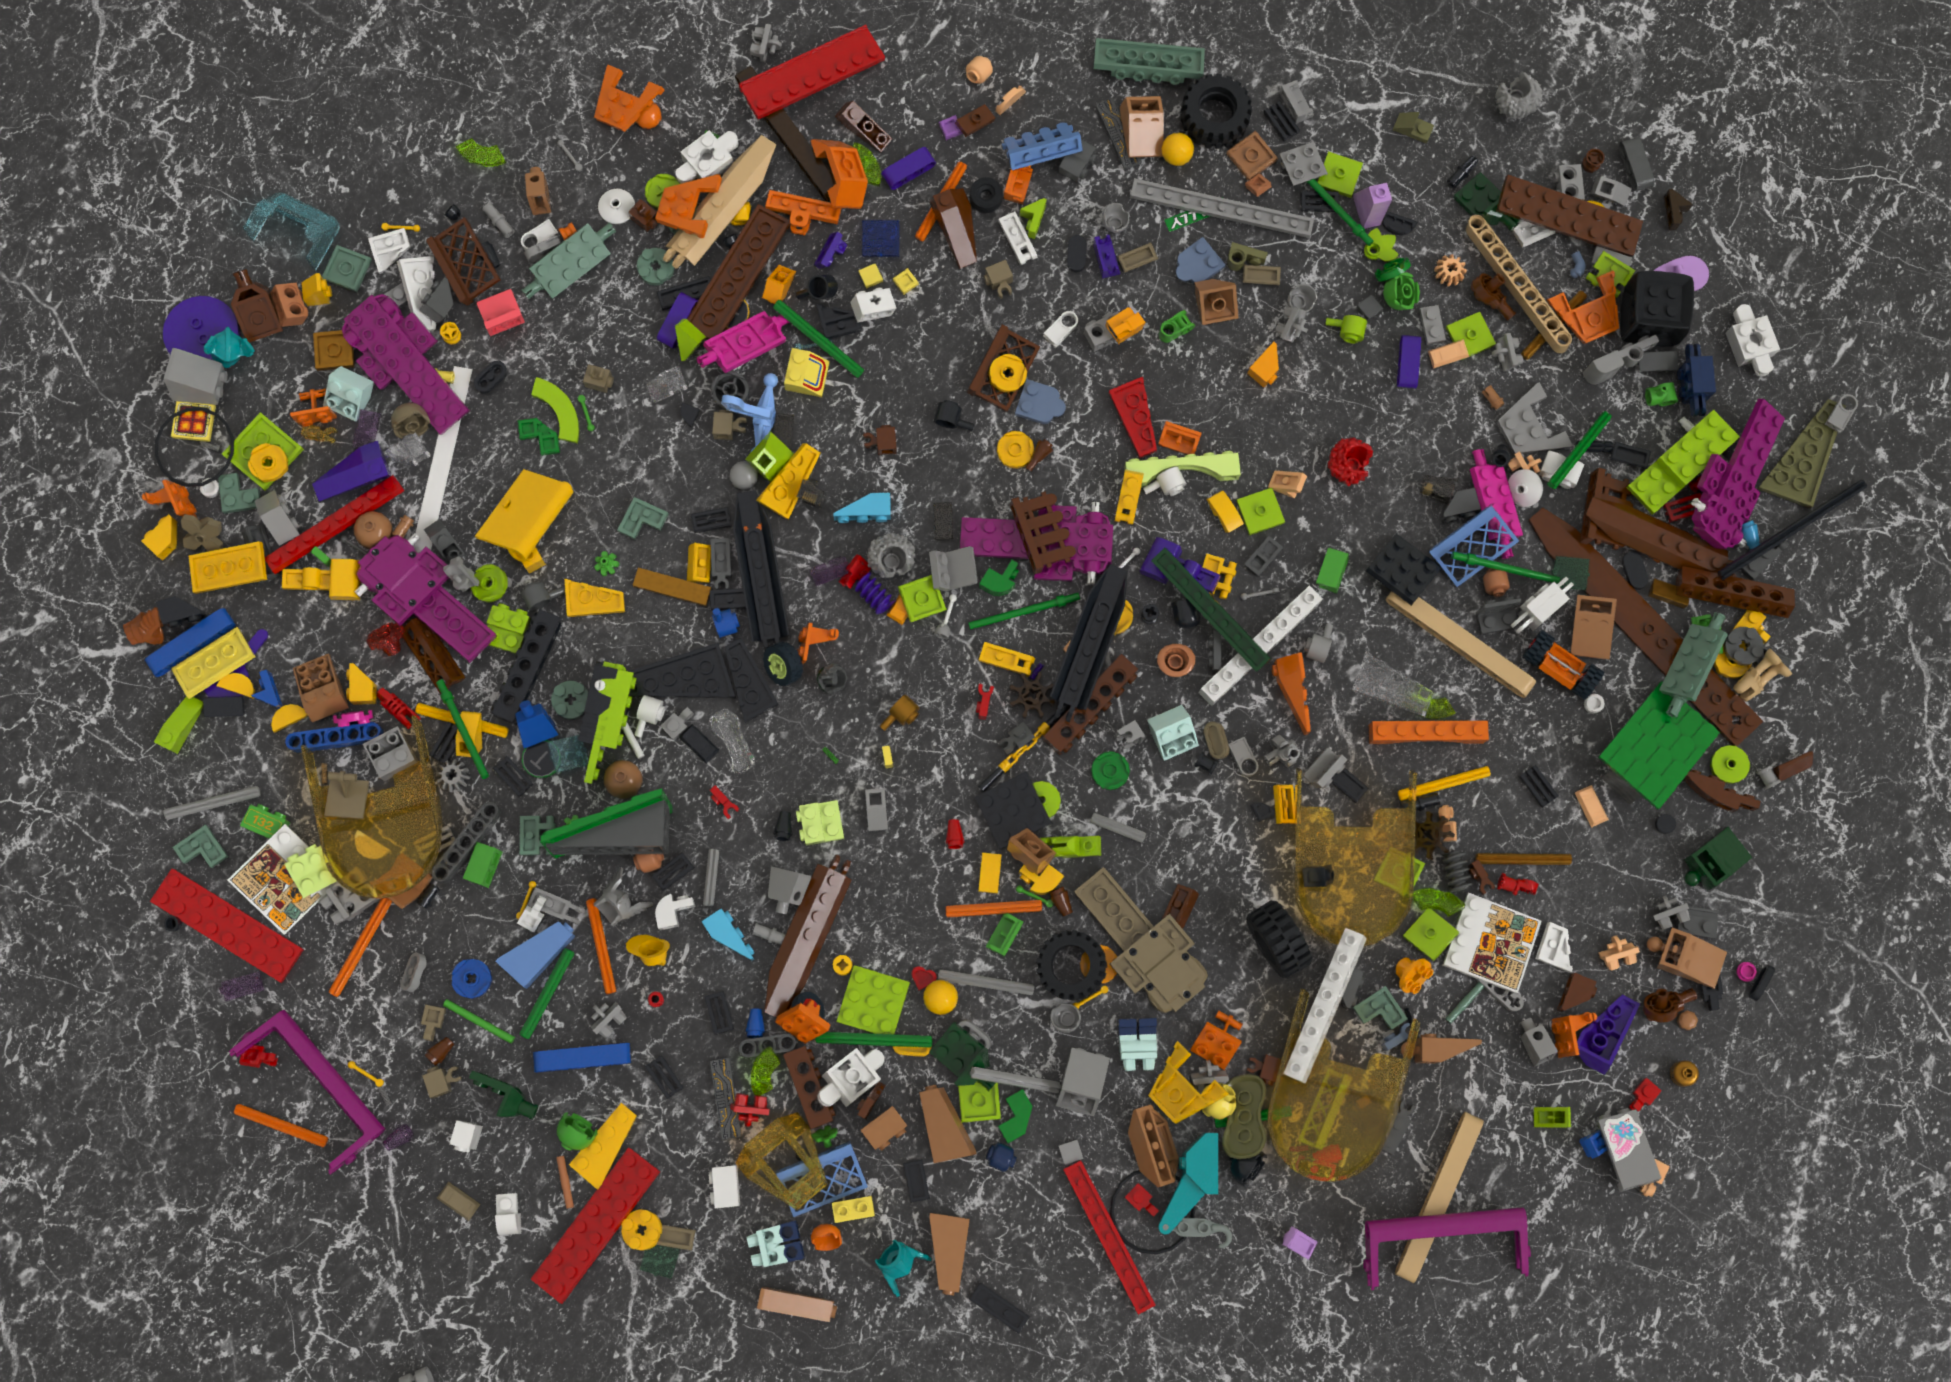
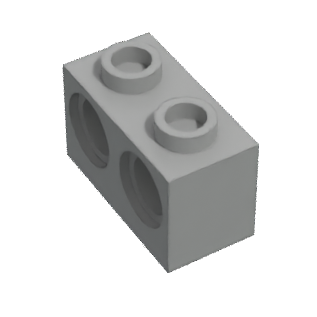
M1581 164L1559 165L1553 173V183H1556L1557 189L1555 191L1564 194L1569 192L1573 197L1585 200ZM1563 175H1568L1570 179H1566Z
M1118 311L1115 313L1109 312L1098 321L1092 320L1086 324L1084 335L1093 352L1116 342L1105 325L1107 320L1119 313ZM1098 331L1101 333V336L1095 337L1092 333Z

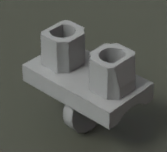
M766 24L765 28L755 27L754 39L762 40L761 44L752 43L750 54L760 57V62L766 63L769 48V53L774 54L775 50H780L782 46L777 41L778 36L773 35L771 39V24Z
M1295 306L1294 308L1286 307L1283 316L1289 319L1286 325L1279 323L1275 330L1281 335L1280 338L1293 343L1295 337L1300 336L1301 331L1307 333L1308 329L1304 327L1307 321L1304 319L1307 312Z
M1506 333L1502 338L1496 340V350L1492 352V357H1498L1499 362L1502 364L1503 372L1509 371L1524 362L1523 356L1515 353V349L1520 344L1518 338L1512 337L1511 333Z
M461 557L451 559L450 564L443 567V571L453 581V587L456 590L464 592L470 587L479 586V580L474 576L473 570L463 564Z
M1666 895L1663 896L1664 902L1658 904L1659 910L1666 907L1668 910L1653 915L1655 921H1658L1663 930L1673 926L1669 918L1673 914H1677L1680 923L1690 920L1688 904L1685 903L1672 908L1671 906L1677 904L1678 901L1676 898L1668 900Z
M617 1002L609 1009L606 1003L600 1008L596 1004L593 1006L596 1012L591 1018L596 1022L591 1028L596 1034L599 1033L603 1037L608 1038L613 1032L608 1023L613 1019L620 1025L627 1018Z
M1206 1060V1066L1199 1067V1073H1190L1191 1081L1200 1094L1207 1084L1212 1083L1214 1080L1224 1085L1229 1081L1226 1070H1219L1218 1065L1211 1066L1210 1060Z

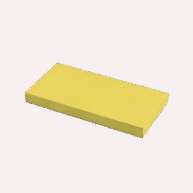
M236 627L180 662L171 670L186 697L190 699L255 658V655L240 629Z

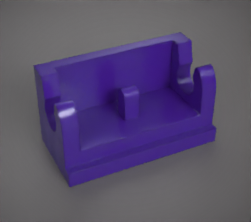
M1106 235L1104 239H1100V236L1094 237L1093 246L1102 278L1120 275L1110 235Z

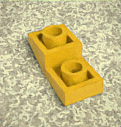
M1223 490L1207 499L1214 516H1218L1225 533H1229L1244 524L1235 506Z

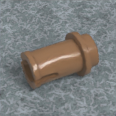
M1491 385L1481 392L1491 404V408L1497 410L1504 405L1503 397L1500 398Z
M406 515L403 518L400 517L401 521L392 532V535H399L403 538L409 528L414 526V520Z

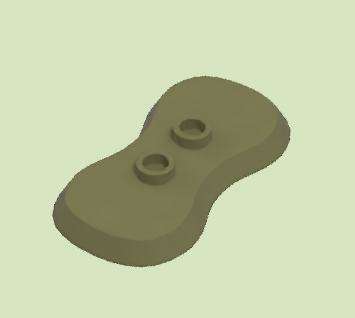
M1246 1074L1236 1076L1226 1083L1235 1092L1236 1109L1234 1113L1228 1116L1227 1126L1222 1138V1146L1225 1153L1235 1159H1246L1258 1155L1266 1143V1132L1261 1121V1108L1266 1097V1086L1259 1076Z

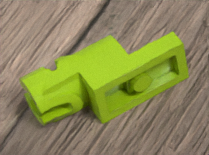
M1101 836L1040 838L1048 846L1055 847L1052 848L1056 852L1054 857L1101 856Z

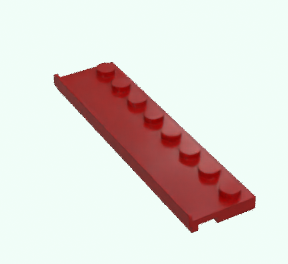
M864 25L741 82L739 88L757 120L885 61V55L871 35L867 25Z

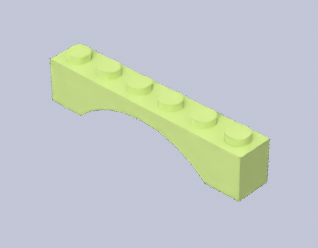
M1225 451L1217 455L1209 452L1203 454V456L1188 454L1180 458L1174 455L1167 456L1166 459L1150 457L1143 461H1140V459H1130L1124 466L1125 470L1144 473L1141 488L1147 486L1162 472L1173 467H1178L1179 470L1203 472L1219 481L1239 480L1241 475L1238 453H1233V451Z

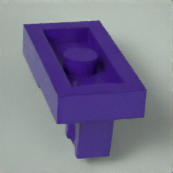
M834 232L829 235L814 266L819 269L829 267L833 262L834 258L832 256L834 253L839 255L844 253L847 244L841 239L842 234Z

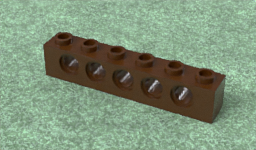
M1685 566L1681 567L1676 577V595L1784 618H1789L1795 607V589L1733 576L1722 580L1717 573Z
M1121 654L1097 679L1089 701L1095 702L1097 708L1095 710H1090L1088 707L1086 710L1075 709L1070 722L1066 721L1068 710L1043 736V740L1059 755L1062 752L1066 754L1073 746L1072 741L1075 738L1079 740L1085 734L1086 730L1084 729L1087 725L1090 724L1092 726L1099 719L1097 715L1102 710L1105 712L1112 705L1110 701L1114 697H1120L1125 691L1123 687L1127 683L1132 684L1138 677L1136 675L1138 668ZM1113 675H1121L1123 681L1115 682ZM1107 688L1110 694L1103 696L1100 693V689ZM1080 715L1084 718V722L1078 724L1074 721V717ZM1068 729L1071 732V736L1065 738L1061 735V731Z

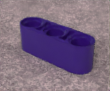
M922 147L885 168L881 175L890 189L895 190L933 168L936 161L928 149Z
M681 292L677 296L657 335V341L674 349L678 345L675 325L682 319L689 317L698 300Z
M1401 335L1397 387L1417 388L1421 351V337Z

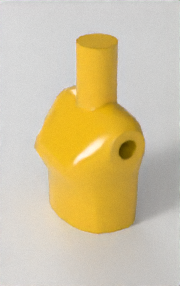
M746 202L732 219V225H746L751 213L749 202Z

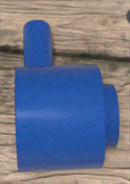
M718 608L713 610L712 617L719 638L738 632L737 627H740L735 612L731 613L730 609L721 612Z

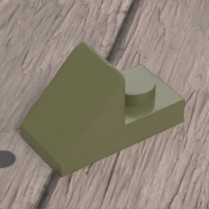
M1419 112L1399 113L1393 131L1427 144L1434 125L1418 119Z

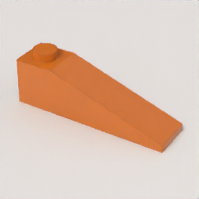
M1301 652L1276 659L1274 665H1272V674L1276 676L1277 683L1303 734L1308 735L1311 729L1309 709L1307 705H1304V701L1307 699V689L1302 686L1305 678V669Z

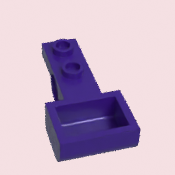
M1156 537L1139 570L1140 574L1161 583H1167L1168 578L1151 561L1166 547L1208 592L1213 594L1221 578L1220 574L1203 568L1195 561L1179 558L1182 549L1178 544Z

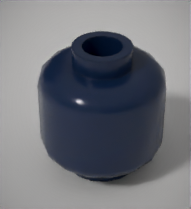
M1000 1142L991 1145L986 1155L988 1165L1002 1172L1007 1171L1009 1167L1013 1168L1017 1159L1014 1156V1149Z

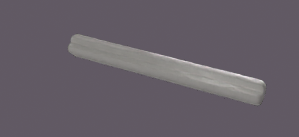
M253 786L164 809V817L169 820L256 798L261 795L258 786Z
M939 970L938 980L1026 995H1033L1034 993L1033 984L948 970Z
M972 1067L970 1071L972 1079L1052 1093H1059L1061 1089L1060 1082L979 1067Z

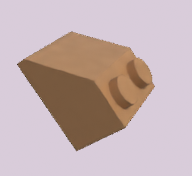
M1028 828L1009 839L1007 850L1016 860L1021 861L1030 872L1036 875L1044 871L1056 855L1053 849Z
M892 1106L861 1129V1132L875 1150L879 1148L882 1151L891 1144L888 1140L894 1136L899 1138L907 1132L904 1129L907 1125Z

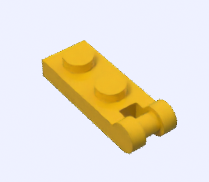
M1125 470L1115 515L1116 522L1121 520L1133 525L1144 473ZM1128 509L1130 510V513L1124 514L1122 513V510Z
M984 642L979 661L1019 674L1025 673V676L1030 677V668L1034 664L1035 657ZM1019 660L1024 661L1023 667L1017 666Z

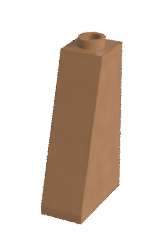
M937 1085L925 1087L926 1091L919 1092L933 1162L938 1163L977 1154L944 1087L937 1088Z
M930 1213L929 1218L939 1290H943L942 1294L954 1296L955 1292H959L970 1219Z
M764 1286L760 1291L757 1309L830 1322L831 1318H835L837 1306H834L833 1300Z

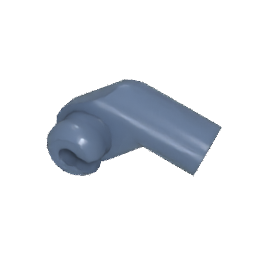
M1580 251L1571 255L1575 268L1570 270V274L1574 279L1578 276L1581 277L1586 268Z

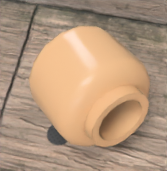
M983 56L974 57L966 66V76L972 83L981 84L985 82L993 72L991 61Z

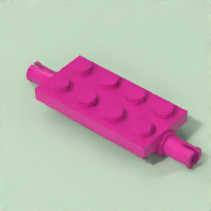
M763 311L704 341L703 346L708 352L698 356L697 362L701 364L702 368L716 362L724 373H727L785 343L786 337L783 335L781 328L790 322L782 315L772 317Z
M1484 449L1473 451L1472 455L1476 467L1471 468L1470 473L1481 511L1492 504L1516 537L1522 536V529L1504 466L1498 467L1487 464ZM1496 517L1488 522L1487 529L1499 530L1500 522ZM1487 531L1489 541L1495 540L1497 543L1498 533ZM1501 533L1499 544H1509L1511 536ZM1509 548L1501 554V558L1508 559L1513 557L1512 549Z

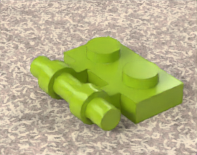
M1602 251L1593 265V268L1598 270V273L1595 276L1589 272L1586 279L1591 281V284L1596 287L1599 286L1596 277L1614 270V287L1618 283L1625 287L1635 270L1607 252ZM1616 289V294H1615V297H1616V298H1617V297L1619 296V294L1621 293L1620 290Z

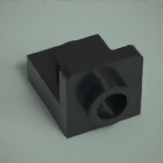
M1331 864L1325 866H1305L1302 868L1304 887H1326L1333 883L1335 875Z

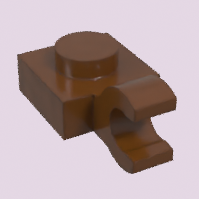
M1479 860L1468 865L1471 877L1480 882L1479 892L1482 895L1486 894L1484 890L1485 885H1488L1491 890L1495 889V885L1489 880L1488 874Z

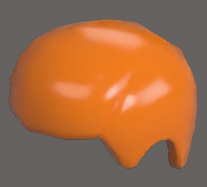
M653 103L650 107L646 106L641 111V116L636 120V123L643 129L656 127L662 118L659 106L656 103Z
M821 1224L813 1229L811 1243L814 1244L816 1250L820 1251L839 1248L842 1244L840 1230L832 1224Z

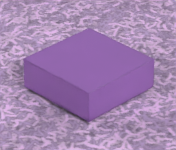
M956 115L939 122L946 140L963 134L955 124L957 120Z

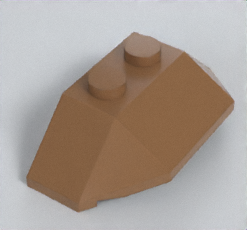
M1152 1105L1133 1110L1128 1135L1140 1172L1157 1187L1175 1182L1179 1157L1167 1120L1154 1110Z

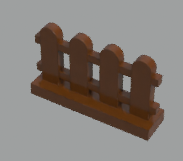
M1597 468L1590 473L1580 543L1588 544L1595 540L1594 544L1596 545L1605 543L1612 545L1613 550H1618L1625 545L1612 540L1585 514L1592 497L1628 505L1633 508V504L1626 500L1627 496L1632 495L1626 488L1631 483H1629V479L1621 481L1611 478L1612 474H1605L1606 469ZM1609 491L1620 493V498L1608 495Z
M1046 491L1041 492L1040 497L1028 500V497L1022 498L1023 502H1020L1019 497L1011 499L1009 506L1033 573H1041L1044 566L1047 569L1052 568V564L1059 561L1070 562V558L1074 557L1076 550L1073 546L1065 547L1064 541L1068 539L1069 531L1066 528L1059 529L1057 525L1062 521L1063 514L1060 511L1053 512L1051 508L1057 501L1056 495L1052 493L1046 494ZM1046 508L1047 514L1034 517L1033 511ZM1052 525L1054 531L1040 534L1039 529ZM1059 544L1060 548L1047 552L1045 548L1048 545Z

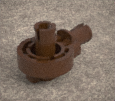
M1485 273L1480 274L1471 283V289L1474 292L1475 298L1480 302L1482 301L1485 305H1490L1492 309L1497 308L1506 321H1508L1516 312L1506 302L1507 296L1503 295L1499 287L1505 283L1504 277L1499 273L1493 278Z
M1693 988L1681 993L1658 989L1644 999V1014L1649 1021H1672L1676 1018L1678 1012L1684 1010V1004L1697 1000V993L1695 990L1693 991Z

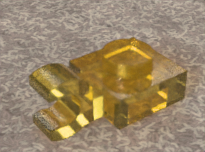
M309 425V427L302 426L301 435L305 439L322 442L325 440L330 443H335L336 440L335 438H330L329 435L331 433H338L334 427H329L322 431L320 427Z

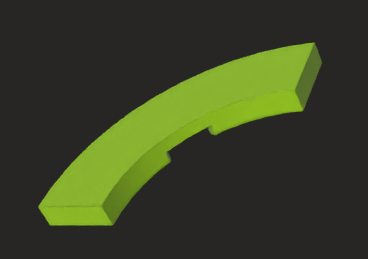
M536 377L531 394L532 397L546 402L555 411L560 427L559 440L578 444L579 421L571 401L556 385Z

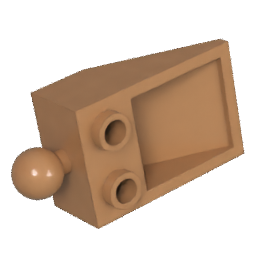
M1671 928L1665 944L1659 937H1651L1647 941V947L1650 951H1663L1657 966L1658 969L1715 989L1727 955L1726 951L1692 934L1675 928ZM1678 942L1679 947L1677 945L1673 947L1672 943ZM1666 960H1672L1673 964L1666 962Z
M1436 1034L1420 1035V1038L1415 1039V1045L1412 1042L1403 1043L1401 1053L1407 1058L1415 1055V1063L1435 1064L1482 1044V1040L1436 1038Z

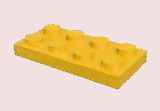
M260 541L189 555L192 591L195 594L267 580L263 542Z

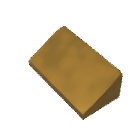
M1653 579L1649 597L1684 609L1688 606L1689 598L1676 595L1675 585Z

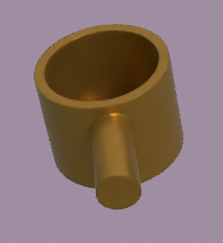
M905 694L889 710L890 715L881 723L880 727L886 731L895 720L902 725L906 723L909 725L918 717L920 707Z

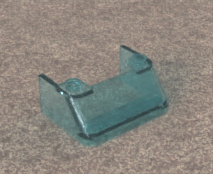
M282 192L259 201L243 227L250 239L255 240L266 219L272 217L275 211L307 226L305 236L314 244L306 256V260L314 270H317L340 229L337 219Z

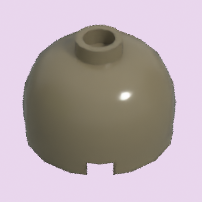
M417 403L401 404L393 411L391 416L392 429L400 439H404L403 436H409L410 439L421 436L428 430L427 425L431 422L425 409Z

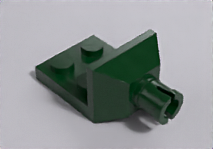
M1481 172L1453 197L1471 216L1480 215L1489 225H1498L1501 222L1509 231H1512L1521 222L1520 219L1496 211L1501 191Z
M954 1021L929 1053L959 1077L954 1083L955 1085H974L978 1082L989 1092L996 1084L995 1082L972 1079L970 1075L972 1067L987 1069L990 1066L988 1049Z
M471 1071L469 1078L474 1080V1085L482 1088L490 1086L492 1087V1092L504 1095L496 1116L509 1118L522 1115L531 1120L534 1119L539 1105L525 1100L526 1097L520 1088L483 1073Z

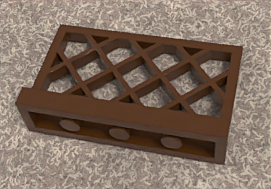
M462 218L436 237L431 236L426 239L427 244L461 303L467 306L474 302L473 299L501 281L467 218ZM462 225H465L467 228L465 236L457 235ZM446 236H452L450 247L445 246L442 242V239ZM456 238L464 239L462 249L454 248ZM468 240L474 241V252L466 250ZM453 250L461 252L459 262L452 260ZM465 253L473 254L470 265L463 263ZM477 256H482L484 259L482 267L475 266ZM462 266L470 267L467 277H463L460 274ZM474 268L481 270L479 280L472 279ZM486 271L491 272L494 276L489 282L483 281ZM470 282H477V290L471 293L469 290Z
M1002 324L966 393L972 396L976 395L1008 412L1018 390L1013 392L1012 395H1010V392L1001 391L996 393L994 386L990 384V365L998 358L999 354L1005 352L1010 354L1009 351L1019 349L1020 359L1023 361L1024 367H1026L1028 372L1040 346L1008 330L1009 327ZM1007 337L1014 338L1017 346L1008 348L1006 343ZM1029 346L1033 348L1032 355L1025 357L1022 347ZM990 384L993 394L985 395L980 392L983 386ZM1007 394L1009 401L1006 406L999 402L998 395Z

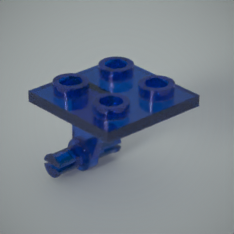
M862 220V257H899V220Z

